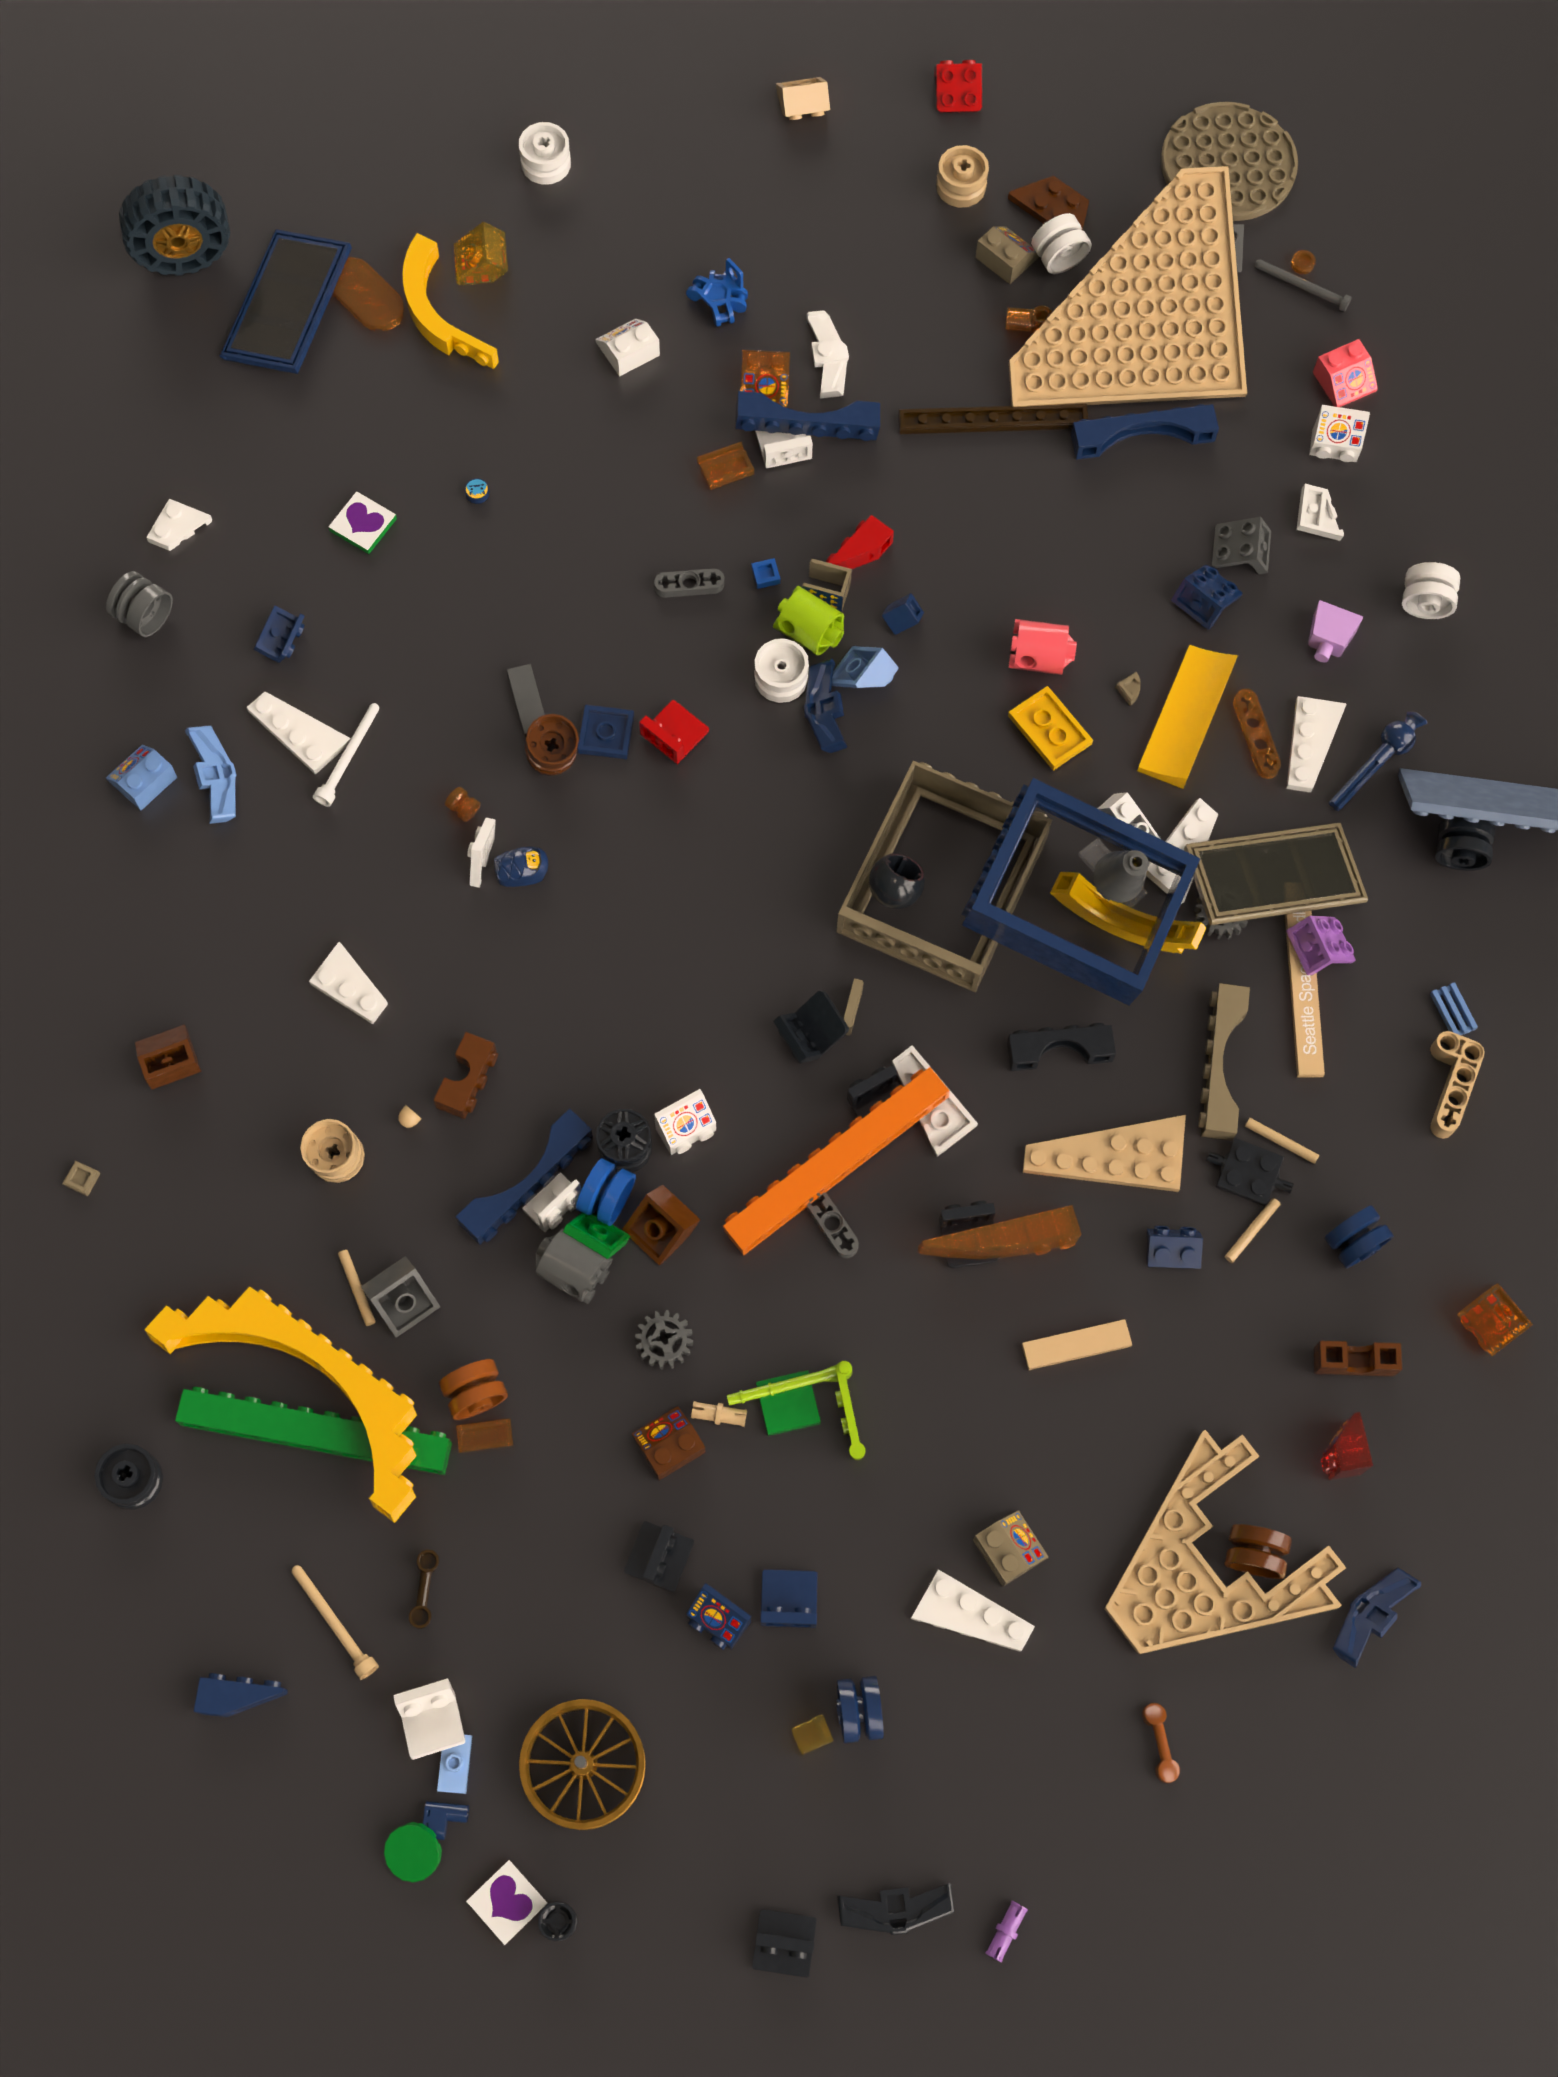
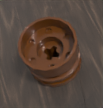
M547 714L534 720L528 728L525 745L526 758L532 768L546 775H557L568 770L576 758L579 743L577 729L570 720L562 715ZM551 744L555 745V749L552 752L547 751Z

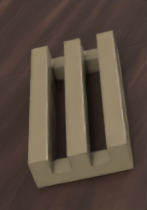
M855 978L844 1015V1021L849 1027V1031L846 1034L848 1036L852 1033L864 985L863 980Z

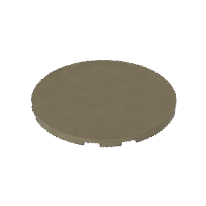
M1216 102L1194 108L1192 112L1181 116L1172 125L1163 143L1161 169L1165 182L1169 185L1183 168L1228 166L1233 221H1242L1262 216L1283 202L1291 191L1297 175L1298 156L1291 136L1278 125V121L1264 111L1261 113L1251 109L1246 104Z

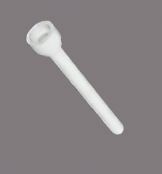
M372 703L369 706L326 784L318 787L315 791L313 799L319 804L330 807L335 799L334 789L378 713V704Z

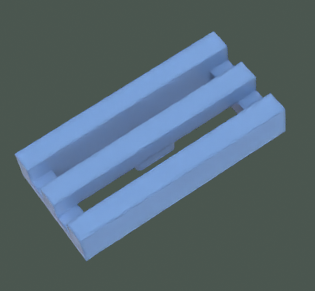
M1455 982L1447 987H1441L1439 990H1433L1430 993L1448 1031L1464 1035L1477 1029L1478 1026ZM1441 995L1444 996L1449 1006V1010L1455 1018L1458 1026L1460 1027V1030H1457L1449 1012L1447 1011L1440 997Z

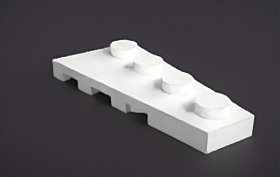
M267 692L262 693L247 706L248 712L315 775L341 753L351 740V738Z
M1201 798L1197 799L1165 842L1184 850L1186 844L1208 841L1218 814ZM1149 862L1146 876L1168 894L1176 874ZM1192 877V880H1191V882H1190V884H1189V886H1188V889H1187V891H1186V893H1185V896H1184V898H1183L1181 904L1184 903V901H1185V899H1186L1187 893H1188V891H1189V888H1190V886H1191V883H1192L1194 877Z
M910 1046L892 1060V1065L898 1072V1077L903 1087L911 1082L910 1078L920 1069L925 1071L930 1067L913 1046ZM951 1091L948 1099L919 1120L936 1157L973 1130L978 1124Z
M940 1570L937 1571L911 1617L912 1620L952 1630L962 1635L982 1639L986 1642L1019 1652L1022 1651L1035 1627Z

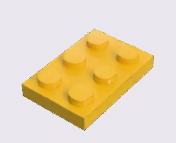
M1048 686L1008 713V717L1053 771L1093 743V739Z

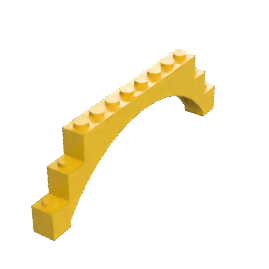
M249 1286L231 1308L222 1300L214 1301L207 1296L189 1318L178 1308L173 1311L166 1305L145 1328L149 1338L169 1354L175 1349L196 1344L242 1342L283 1351L318 1369L336 1384L351 1401L366 1428L374 1466V1493L369 1498L373 1507L395 1523L416 1498L412 1489L414 1485L401 1475L416 1457L412 1447L414 1443L402 1434L417 1416L413 1407L414 1402L403 1393L399 1396L393 1392L394 1388L386 1380L381 1378L378 1381L372 1376L373 1372L364 1364L360 1363L358 1366L352 1362L353 1358L345 1350L340 1348L337 1351L331 1346L332 1342L321 1333L317 1336L311 1332V1326L304 1320L299 1319L296 1321L291 1317L292 1313L285 1306L279 1304L277 1307L271 1302V1297L260 1289L257 1292Z

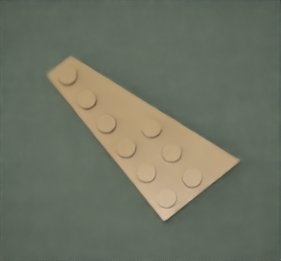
M1186 1115L1028 1144L1025 1146L1023 1173L1179 1192Z

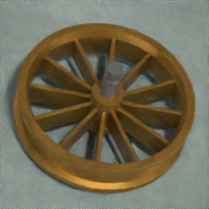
M571 1700L549 1709L530 1728L520 1753V1778L529 1801L545 1818L569 1829H595L618 1819L630 1808L637 1798L645 1775V1753L636 1729L620 1711L608 1704L595 1700ZM585 1710L582 1751H578L562 1717L565 1713ZM589 1710L610 1716V1720L591 1749L586 1751ZM557 1717L560 1718L573 1746L574 1755H571L540 1734ZM616 1720L626 1730L630 1738L594 1756L592 1753L613 1721ZM537 1737H541L570 1757V1762L531 1760L532 1748ZM630 1742L633 1743L636 1754V1766L597 1763V1759ZM530 1763L569 1766V1769L535 1787L532 1785ZM597 1767L636 1769L629 1792L626 1793L597 1773ZM572 1773V1778L550 1810L542 1803L535 1791ZM594 1774L626 1796L617 1807L608 1813L592 1782L591 1777ZM577 1778L580 1779L577 1820L557 1815L554 1811ZM588 1779L604 1815L594 1819L580 1820L583 1780Z

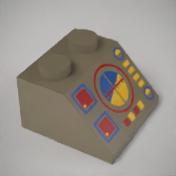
M993 226L978 240L975 258L1007 283L1011 284L1039 256L1031 245L1006 226Z
M1019 1510L992 1524L975 1535L973 1539L1002 1587L1049 1558Z

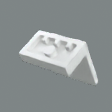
M755 431L765 468L812 459L813 443L811 436H806V434L792 435L790 433Z
M560 1172L522 1209L544 1232L549 1228L554 1229L563 1220L562 1216L568 1210L573 1211L576 1209L581 1185L577 1180L571 1183Z
M448 1678L393 1695L395 1705L402 1717L411 1759H417L465 1743L455 1692Z

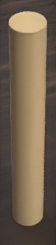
M1249 1118L1245 1125L1248 1129L1313 1164L1316 1163L1319 1157L1317 1153L1252 1118Z
M1272 1198L1225 1255L1226 1260L1233 1263L1281 1205L1277 1199Z
M348 1250L340 1251L338 1256L366 1326H370L376 1321L366 1295L361 1288L362 1285Z

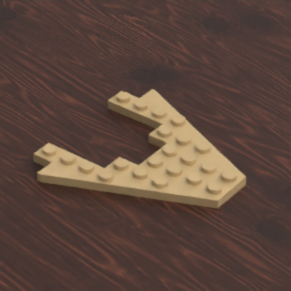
M1206 1430L1200 1434L1104 1608L1138 1655L1335 1610L1342 1606L1326 1586L1327 1582L1346 1569L1330 1546L1324 1548L1265 1594L1249 1572H1246L1226 1588L1192 1542L1213 1527L1196 1504L1259 1457L1243 1434L1222 1450Z

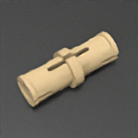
M694 1401L691 1418L715 1421L716 1425L727 1423L745 1427L747 1410L724 1407L722 1403L711 1405Z

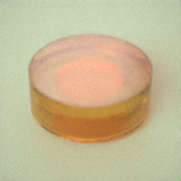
M1307 250L1297 251L1291 261L1292 269L1298 274L1310 273L1316 262L1315 256Z

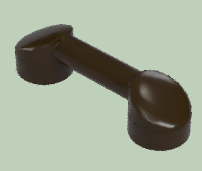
M424 1550L417 1557V1567L421 1572L416 1607L409 1613V1622L417 1629L427 1627L431 1621V1612L427 1608L431 1575L439 1564V1557L433 1550Z

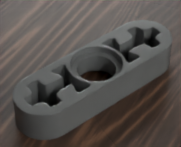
M718 569L663 572L658 574L654 580L655 592L664 598L717 594L723 590L725 585L724 574ZM691 578L696 581V585L692 588H687L683 585V581ZM700 578H703V586H700ZM711 578H716L717 582L715 585H712ZM675 580L679 581V588H676ZM663 582L668 583V588H663Z
M826 1192L823 1194L818 1193V1199H824L822 1201L824 1210L827 1211L830 1208L832 1211L824 1213L819 1218L818 1215H821L822 1211L817 1205L812 1206L810 1202L807 1204V1210L836 1253L843 1258L853 1257L858 1251L859 1242L828 1194ZM827 1218H836L840 1226L836 1230H828L824 1225ZM843 1229H845L846 1231L842 1235L845 1241L853 1242L851 1244L850 1251H848V1249L846 1248H840L842 1246V1240L839 1236L836 1239H833V1237L839 1235Z

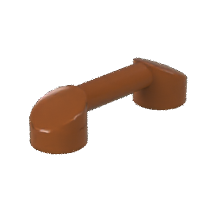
M1151 1703L1143 1709L1142 1718L1154 1730L1161 1760L1156 1767V1776L1163 1783H1172L1178 1778L1180 1768L1178 1763L1172 1760L1163 1725L1167 1717L1166 1711L1160 1704Z

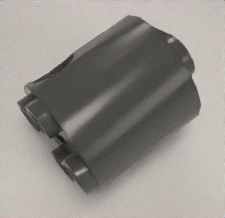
M562 1229L557 1235L546 1237L536 1251V1275L579 1301L588 1304L596 1292L594 1288L597 1283L602 1285L610 1272L607 1269L613 1259L603 1257L563 1232L564 1229Z

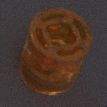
M457 787L453 790L445 802V806L451 811H456L458 817L464 822L470 820L477 813L481 805L474 797L470 798L468 792L463 787Z

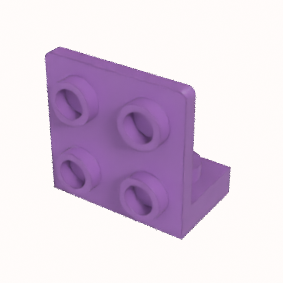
M1308 916L1286 930L1307 975H1314L1332 963L1351 964L1356 961L1353 955L1354 950L1351 944L1346 941L1342 932L1343 927L1335 917Z

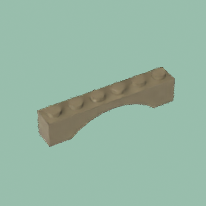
M1219 983L1216 991L1211 992L1209 1005L1213 1007V1015H1209L1207 1030L1211 1031V1040L1207 1039L1205 1054L1209 1055L1208 1064H1204L1203 1079H1207L1206 1088H1202L1200 1102L1204 1103V1113L1200 1112L1198 1128H1202L1201 1137L1233 1141L1237 1134L1239 1108L1226 1086L1223 1073V1054L1229 1035L1243 1021L1248 1012L1250 987Z

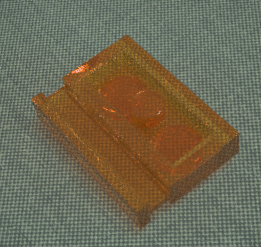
M742 442L697 457V463L700 465L710 490L754 475L753 465L743 448Z

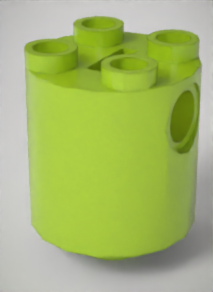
M797 586L789 599L784 598L778 606V611L781 613L774 622L773 628L817 656L823 654L830 646L835 648L841 641L844 634V614L804 588Z

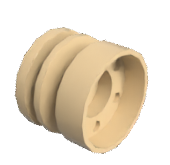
M325 1119L318 1121L309 1127L302 1137L300 1149L303 1160L325 1181L333 1183L348 1181L361 1169L365 1156L363 1144L352 1130L339 1120ZM338 1151L340 1152V1155H339V1156H337V1155H334V1157L331 1156L332 1152H333V1153H337Z

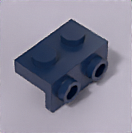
M274 605L253 650L278 663L285 657L290 658L295 648L292 642L295 636L299 638L305 627V624L302 623L304 615L300 613L296 617Z
M1155 1226L1154 1229H1147L1148 1267L1201 1269L1203 1237L1200 1231H1196V1228L1181 1227L1180 1230H1170L1167 1226Z

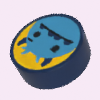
M480 478L468 481L465 485L467 499L475 504L485 502L490 494L487 482Z

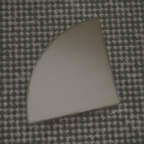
M1137 672L1117 683L1115 687L1129 706L1137 700L1140 693V677Z

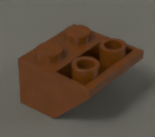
M185 1024L135 1042L137 1058L145 1081L152 1090L202 1072Z

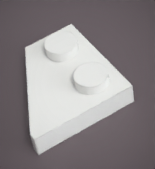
M1304 484L1301 489L1296 530L1340 541L1344 536L1343 529L1339 530L1335 520L1337 513L1331 504L1328 489Z
M169 499L149 532L147 540L149 543L171 551L182 540L195 534L194 530L204 523L209 525L212 522L211 515Z
M485 818L482 827H477L475 842H471L469 845L467 856L471 857L470 886L480 887L482 866L486 867L495 839V819Z

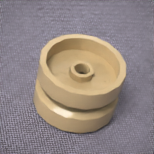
M963 145L952 147L941 156L938 164L936 186L937 193L943 201L951 206L961 208L975 205L984 197L989 172L988 160L985 155L974 147Z

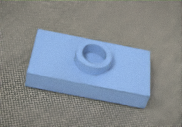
M464 1735V1744L442 1750L437 1792L466 1794L472 1735Z

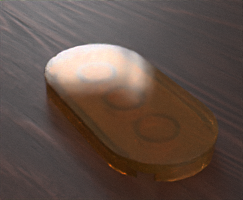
M348 257L332 294L365 327L371 330L382 329V331L397 326L403 318L404 311L401 296L367 262L359 258Z

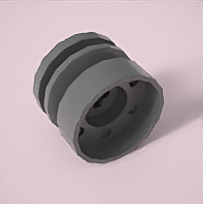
M131 571L123 575L113 586L106 602V611L108 615L116 618L123 624H127L130 629L139 635L148 637L157 632L165 623L172 608L173 598L171 593L158 585L152 584L149 579L144 578L138 572Z

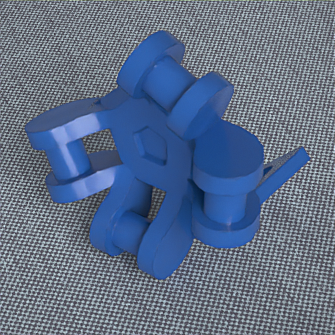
M730 258L726 259V271H724V274H715V270H710L709 279L703 276H696L692 282L693 286L688 287L686 291L689 299L693 301L703 299L712 309L716 327L721 326V323L724 322L734 323L733 311L742 313L747 308L745 300L748 298V291L743 288V272ZM732 269H733V270L735 271V273L737 274V278L734 276V273H733ZM725 305L726 312L719 314L717 306Z

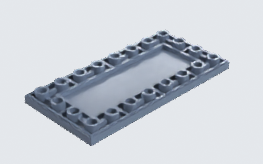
M1399 769L1398 778L1413 813L1417 815L1427 816L1428 813L1438 814L1439 817L1444 819H1453L1456 816L1463 817L1464 820L1477 823L1479 820H1486L1496 826H1504L1505 823L1515 824V827L1520 829H1530V826L1539 827L1540 830L1554 833L1558 830V789Z

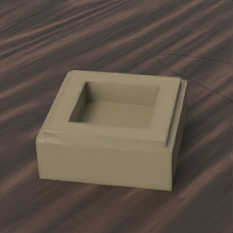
M75 1161L63 1185L88 1197L101 1173Z

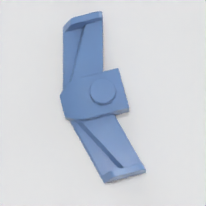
M211 725L187 728L185 733L189 736L202 762H196L193 766L199 790L210 788L209 823L228 822L236 817L235 777L237 775L234 764L227 756Z

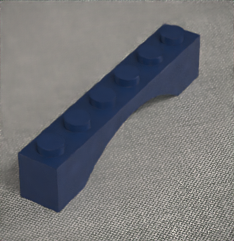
M738 391L735 429L766 431L768 433H790L792 435L806 434L816 437L829 436L840 439L854 438L864 441L877 440L880 429V403L855 401L849 406L836 411L806 413L783 407L763 393Z
M1199 404L1188 408L1175 407L1165 411L1152 410L1148 413H1129L1118 417L1106 416L1095 420L1082 419L1073 423L1071 438L1077 460L1099 457L1115 443L1141 434L1169 435L1182 439L1192 445L1215 442L1219 426L1213 404Z
M571 1109L567 1110L551 1126L545 1153L534 1170L519 1184L503 1193L472 1200L456 1216L458 1224L479 1245L484 1241H490L497 1234V1228L503 1222L505 1224L509 1223L516 1216V1210L522 1204L526 1205L536 1196L535 1192L541 1186L545 1187L555 1178L554 1174L560 1168L565 1169L574 1159L573 1156L579 1150L584 1151L589 1147L593 1138L592 1129Z

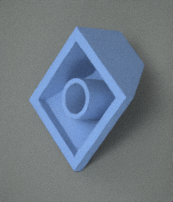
M852 646L833 671L832 686L852 688L885 687L892 681L894 674L899 668L883 648Z

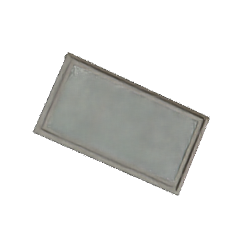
M1341 823L1186 844L1184 847V851L1201 858L1193 877L1209 925L1360 904L1368 901Z

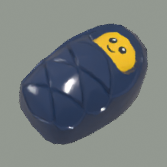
M538 847L517 848L498 855L494 859L497 881L500 885L506 887L527 886L541 882L549 867L546 853Z

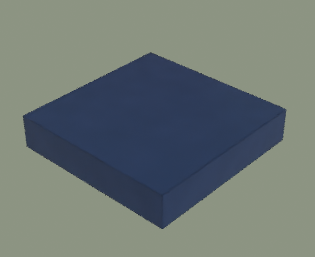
M585 705L578 753L627 759L634 711Z

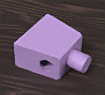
M1320 600L1313 615L1308 641L1310 647L1317 649L1314 655L1315 659L1320 662H1328L1330 655L1340 657L1357 632L1363 616Z

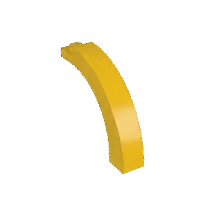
M1060 872L1050 892L1064 906L1091 924L1115 936L1145 946L1157 919L1156 916L1103 898L1096 887L1078 872ZM1174 920L1161 951L1182 954L1184 949H1197L1206 927L1201 922Z

